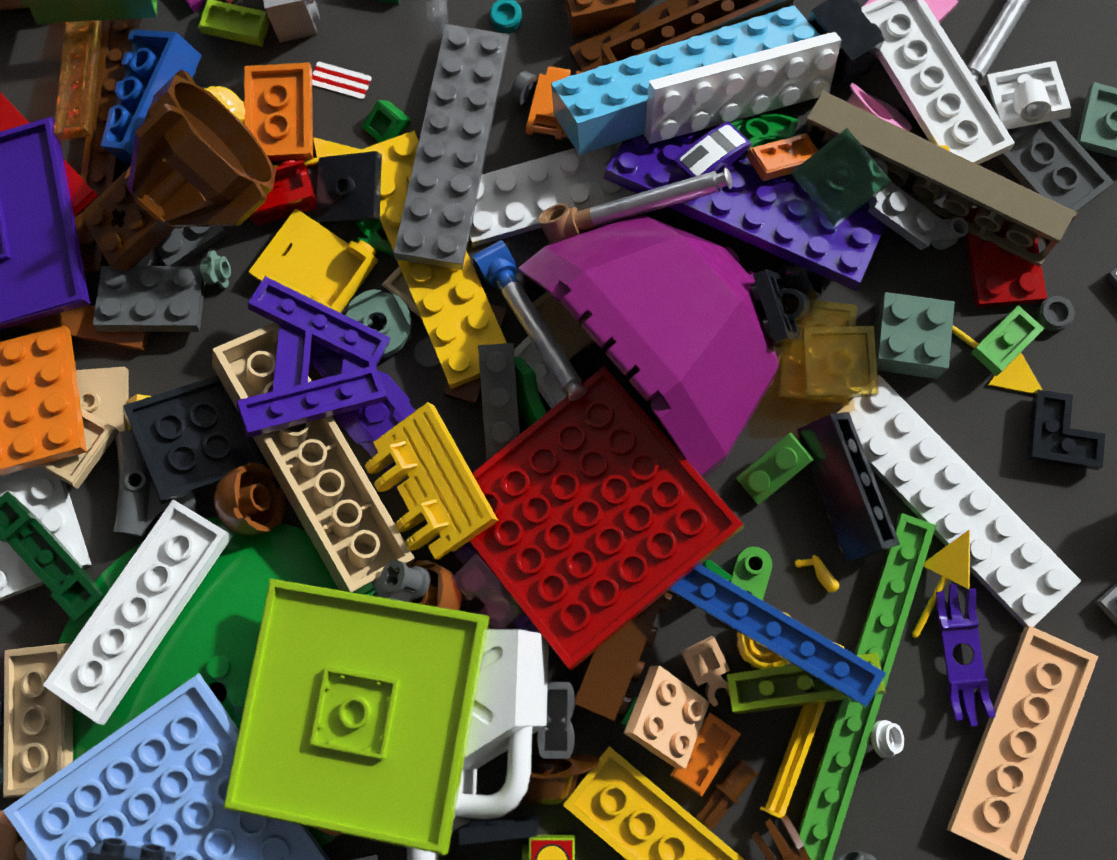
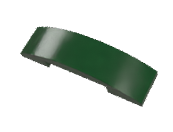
M6 491L0 497V540L8 543L52 591L51 597L74 622H77L104 595L86 570L59 539L10 492Z

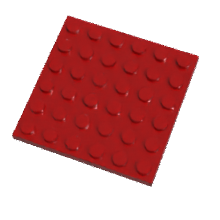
M605 366L581 384V386L587 387V392L582 398L571 401L568 399V396L565 397L472 473L498 521L471 539L470 542L570 670L574 669L744 528V524Z

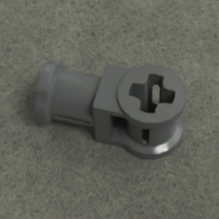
M391 560L383 568L381 576L373 583L376 591L372 596L411 603L414 599H420L427 592L430 585L429 573L422 567L415 566L409 568L402 561Z

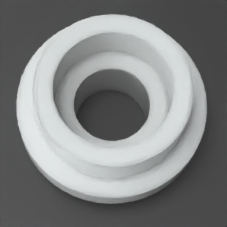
M881 720L875 723L870 741L876 753L882 758H891L895 754L900 753L904 746V736L901 728L888 720Z

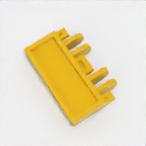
M427 402L373 442L378 454L369 459L365 464L369 474H376L393 462L397 464L374 482L377 491L389 490L409 477L397 486L409 509V512L397 520L395 525L398 531H408L425 519L428 523L405 541L409 551L420 549L423 545L440 535L439 539L428 546L434 559L438 560L448 552L456 551L498 521L433 404Z

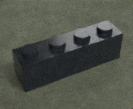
M850 413L829 414L797 429L801 439L800 443L814 458L810 463L813 471V480L821 492L825 503L826 515L832 521L838 537V547L844 554L847 563L900 545Z

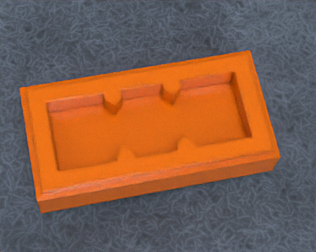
M806 133L749 148L746 156L762 181L820 166L823 156Z
M708 713L701 725L686 769L674 768L670 775L702 797L741 733L713 714Z

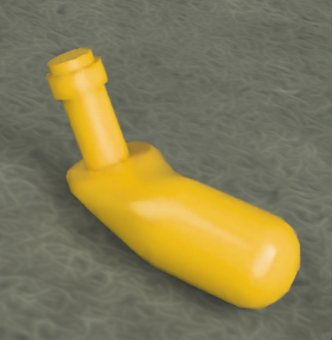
M812 555L810 559H797L795 561L796 568L814 565L817 579L829 593H834L839 589L838 581L816 555Z

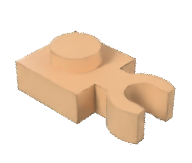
M710 636L680 651L694 683L697 686L704 683L707 684L705 696L713 706L718 705L714 695L718 688H725L727 695L730 697L728 682L721 677L722 674L730 671L715 637Z

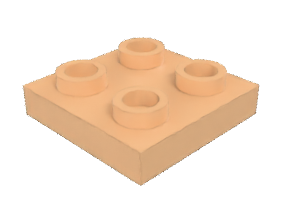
M650 666L624 733L674 768L686 769L710 702L662 667Z

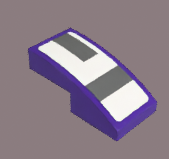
M727 121L699 138L674 160L676 165L689 178L717 171L722 166L728 168L752 144Z

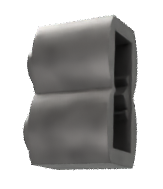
M548 682L546 726L538 731L537 737L538 749L543 759H569L573 752L575 735L570 718L574 711L575 697L570 682Z

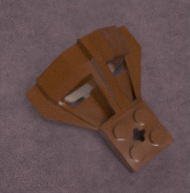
M179 70L153 96L143 125L135 131L131 167L119 176L80 215L110 267L129 272L175 228L241 225L267 200L266 195L273 190L276 169L253 133L211 92L197 86L189 73Z

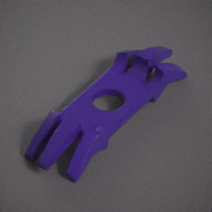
M949 584L948 618L950 620H947L944 591L936 592V621L940 627L948 679L947 695L954 719L963 720L958 690H961L959 694L970 726H978L974 689H977L976 693L986 717L996 716L989 697L988 679L985 678L978 633L979 621L976 613V588L967 590L964 617L967 619H963L957 584ZM960 643L968 645L973 652V658L967 665H961L953 658V649Z

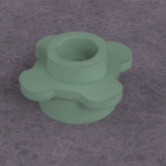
M209 251L207 258H204L200 264L202 278L209 285L219 284L222 289L227 288L229 285L228 278L231 275L230 264L225 256L220 257L216 251Z

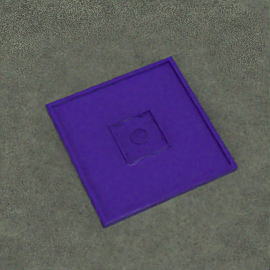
M52 117L0 132V330L90 304L58 126Z

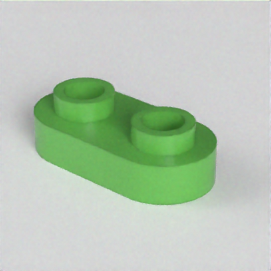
M760 547L744 549L736 558L731 575L733 578L730 580L731 583L762 601L772 570V559L768 552ZM749 559H758L761 564L760 569L757 571L752 570L748 564Z

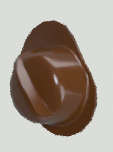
M588 754L571 755L569 759L531 757L529 784L527 792L523 796L525 802L548 805L563 802L574 792L578 775L596 768L600 763V759Z

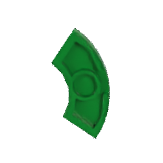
M759 114L758 118L747 120L740 118L731 124L751 142L752 146L750 148L793 137L799 120L779 114ZM749 149L740 157L746 159Z
M515 357L518 411L524 427L527 429L547 412L538 393L536 372L523 358Z

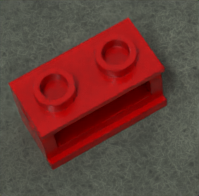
M303 159L299 161H285L279 167H275L276 175L273 190L266 195L267 200L249 216L255 226L287 218L295 208L302 213L317 209L315 190Z

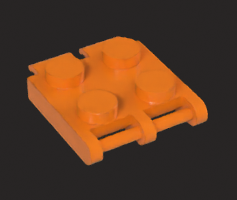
M548 66L546 75L539 74L526 125V134L533 135L536 132L554 135L557 140H562L563 137L568 138L554 116L551 82L571 76V70Z

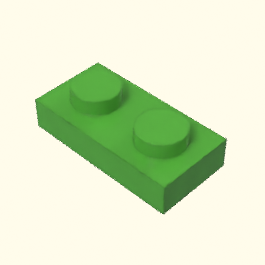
M1018 305L971 354L997 376L1044 328Z
M788 433L736 479L754 501L760 505L811 463L814 458L792 433Z

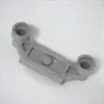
M875 158L870 162H863L851 170L849 174L850 185L857 192L866 194L870 204L867 212L920 250L928 247L929 244L939 250L947 249L955 245L959 238L967 234L968 224L963 218L941 219L890 182L887 177L888 166L884 160Z

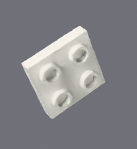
M1056 61L987 74V86L994 111L1006 130L1070 117L1071 106Z

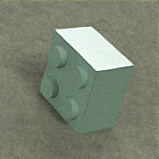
M885 292L875 306L869 369L938 379L949 368L955 302Z

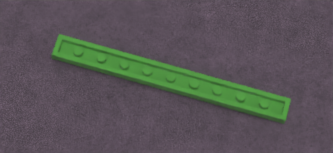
M903 513L898 515L894 528L900 545L887 550L854 653L855 655L878 653L881 670L886 673L883 678L885 688L936 527L932 523ZM883 694L874 695L867 708L852 699L839 700L797 832L811 860H832Z

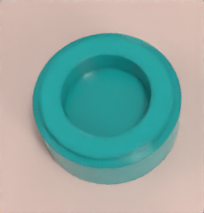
M498 0L491 6L490 20L494 29L501 33H511L520 27L522 23V10L516 1Z

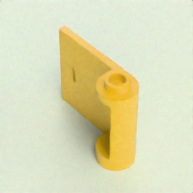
M295 208L248 272L261 282L266 276L341 313L375 267L378 260L374 256L376 250L368 243L360 240L358 243L350 241L348 244Z

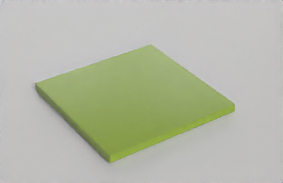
M270 579L223 809L437 854H447L490 616Z

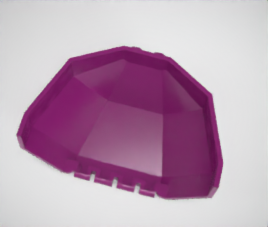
M641 214L545 246L518 268L526 288L536 283L549 292L556 301H561L576 321L582 320L589 314L591 317L582 324V327L601 349L612 341L615 343L605 354L624 376L629 375L635 369L639 371L629 382L646 401L652 399V412L658 417L681 454L704 480L725 463L774 380L779 367L773 337L768 338L764 330L762 318H765L766 314L763 304H757L752 292L751 285L755 283L754 273L752 271L747 273L739 264L740 259L732 248L728 246L724 248L699 236Z

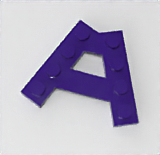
M265 276L248 302V310L279 324L275 374L272 392L237 400V408L247 438L386 402L387 394L378 373L377 365L386 351L391 338ZM311 340L343 356L341 374L308 382Z

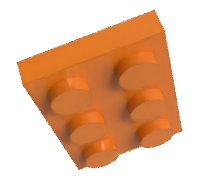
M310 63L244 66V125L253 133L269 160L313 159L312 67Z

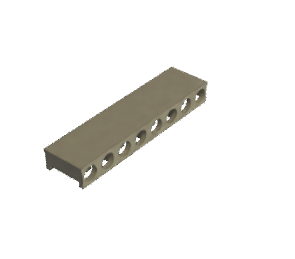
M821 90L816 104L807 117L808 127L806 134L811 141L814 134L825 133L820 141L823 149L817 148L824 158L849 169H854L859 164L870 162L875 158L884 160L888 166V180L941 219L963 218V216L969 214L973 206L978 207L979 210L974 217L976 223L966 221L968 232L987 242L994 243L999 248L1019 256L1038 267H1041L1050 251L1060 242L1067 227L1078 213ZM848 147L855 148L850 156L852 163L845 162L841 157ZM910 176L917 178L912 185L914 193L906 192L902 188ZM941 191L948 193L943 201L944 208L937 207L932 202L938 198ZM1007 221L1011 224L1006 233L1007 238H1000L994 232L999 231L1003 223ZM1036 237H1040L1045 243V249L1036 254L1029 252L1026 247H1031Z

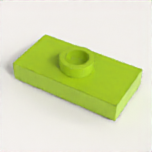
M207 0L198 28L203 34L263 46L270 19L266 11Z

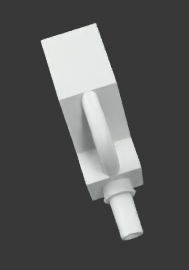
M487 630L454 818L491 819L502 817L517 807L527 792L531 774L532 734L544 728L547 720L549 643L541 633L524 630ZM508 750L507 777L501 790L491 795H476L477 769ZM407 847V860H438L437 853Z

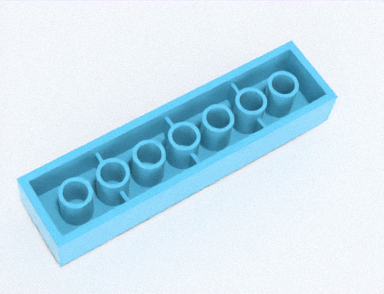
M794 5L785 7L775 12L753 17L731 26H725L709 33L693 36L687 40L662 46L643 54L631 56L621 61L599 66L595 69L551 82L554 116L578 154L583 155L645 133L648 85L650 80L817 37L820 34Z

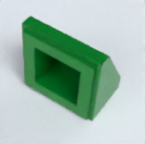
M377 100L361 127L381 143L397 137L408 126L411 119L391 102Z

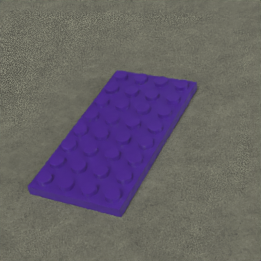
M719 125L652 144L648 142L644 134L625 140L605 169L603 179L637 194L689 179L676 165L674 159L695 141ZM739 157L727 168L732 177L731 189L728 186L721 187L720 192L668 207L855 291L863 278L885 227L883 222L867 212L870 204L866 194L857 192L850 185L849 174L852 169L824 157L820 166L762 181L748 158ZM722 166L716 171V173L718 174L724 172L725 167Z

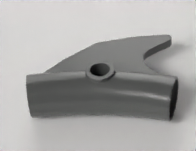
M130 429L115 435L118 457V500L113 532L126 536L145 538L150 526L167 509L171 501L161 505ZM194 493L175 500L197 513Z

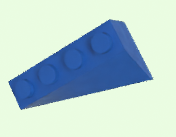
M130 29L128 40L132 42L130 53H124L122 65L126 68L124 78L116 83L114 93L118 96L117 105L110 108L101 142V147L129 167H131L135 131L143 125L153 96L179 70L189 73L192 78L202 57L177 32Z

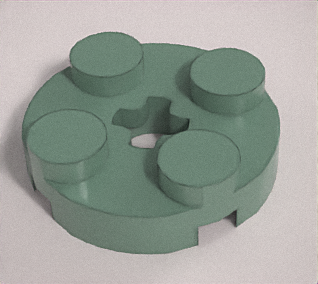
M369 290L356 296L347 307L348 311L345 316L368 327L373 325L372 319L378 316L380 320H387V323L383 325L384 329L378 331L391 338L382 358L394 355L410 341L412 337V318L408 307L399 296L384 293L382 290Z

